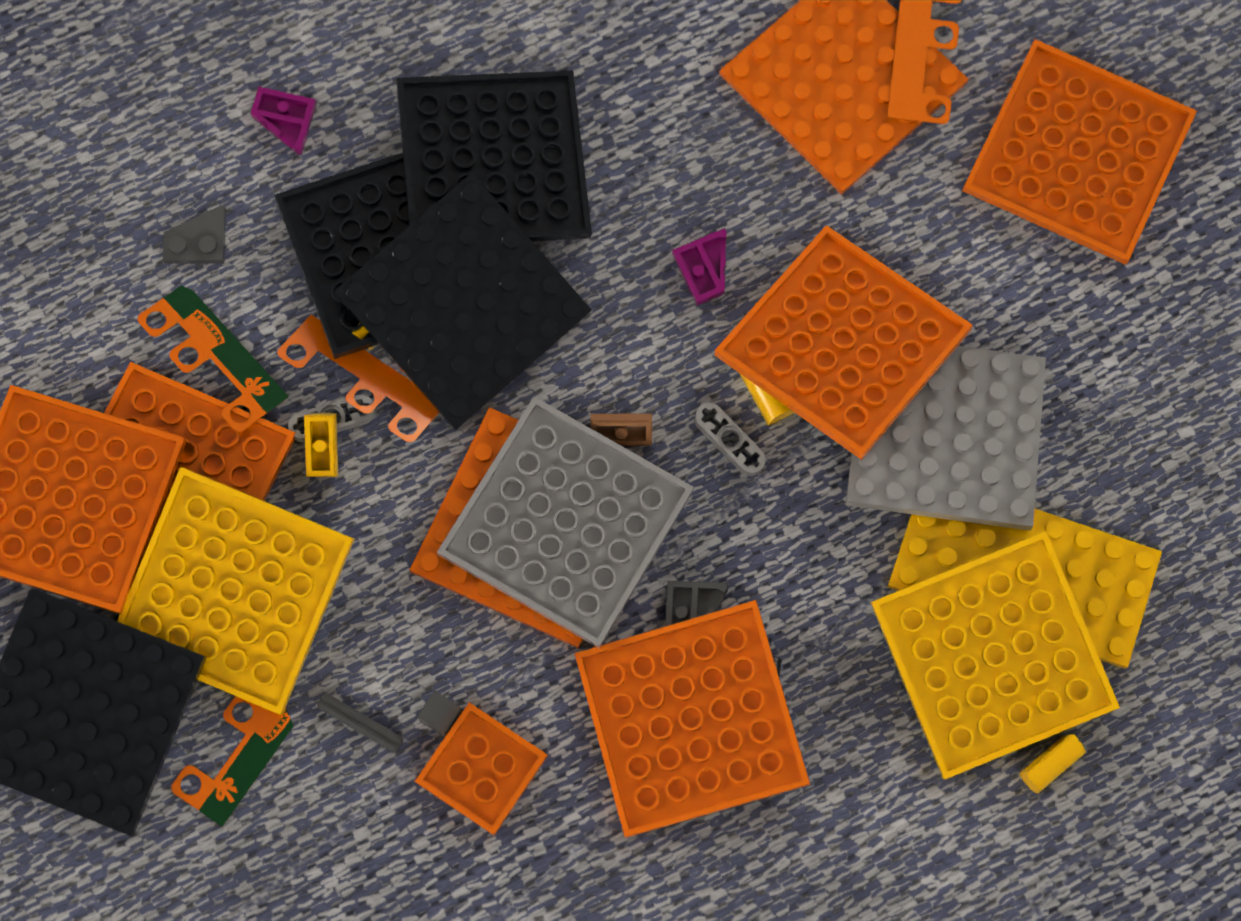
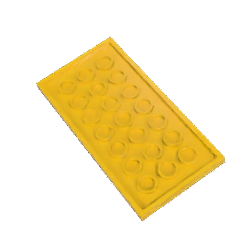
M1034 509V522L1031 531L911 514L887 588L899 591L1047 531L1100 660L1126 669L1131 659L1162 551L1038 509Z

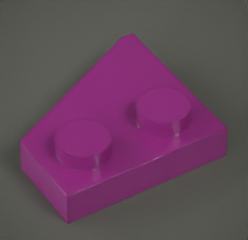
M258 86L251 109V116L295 153L302 155L317 103L316 99Z
M725 228L672 250V256L696 306L724 295L727 234Z

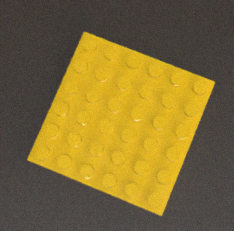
M180 467L128 593L122 615H119L117 621L207 656L198 678L199 681L281 715L285 711L355 538L194 471Z
M1047 531L870 602L944 780L1120 708Z

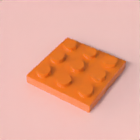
M469 702L416 778L415 783L495 836L548 755Z

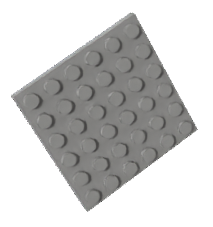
M958 346L866 456L861 460L851 453L845 505L1031 531L1034 522L1046 358Z
M533 397L443 541L437 554L583 640L600 648L694 491V487L540 399Z

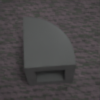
M434 690L417 717L422 724L445 737L463 710Z

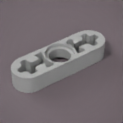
M366 395L354 396L358 404L363 403L364 406H368L373 403V400ZM346 399L294 414L288 422V429L296 433L294 436L295 440L305 442V434H301L300 430L294 429L299 427L298 422L304 420L305 414L338 412L341 415V420L337 424L338 433L368 424L374 419L376 408L373 412L361 417L358 412L349 414L351 421L347 422L343 407L347 406L349 412L357 409L347 403Z
M710 402L700 405L694 417L696 427L742 474L746 476L759 474L766 462L764 452L718 405ZM703 412L706 414L713 412L715 414L714 422L719 427L722 422L726 424L719 429L717 435L713 433L716 426L712 422L704 423L702 421L704 417ZM726 432H733L738 437V444L734 447H727L722 443L721 436ZM743 444L747 445L743 452L751 458L754 455L758 457L756 461L757 467L754 465L747 467L745 465L746 457L741 452L738 457L734 455L741 449Z

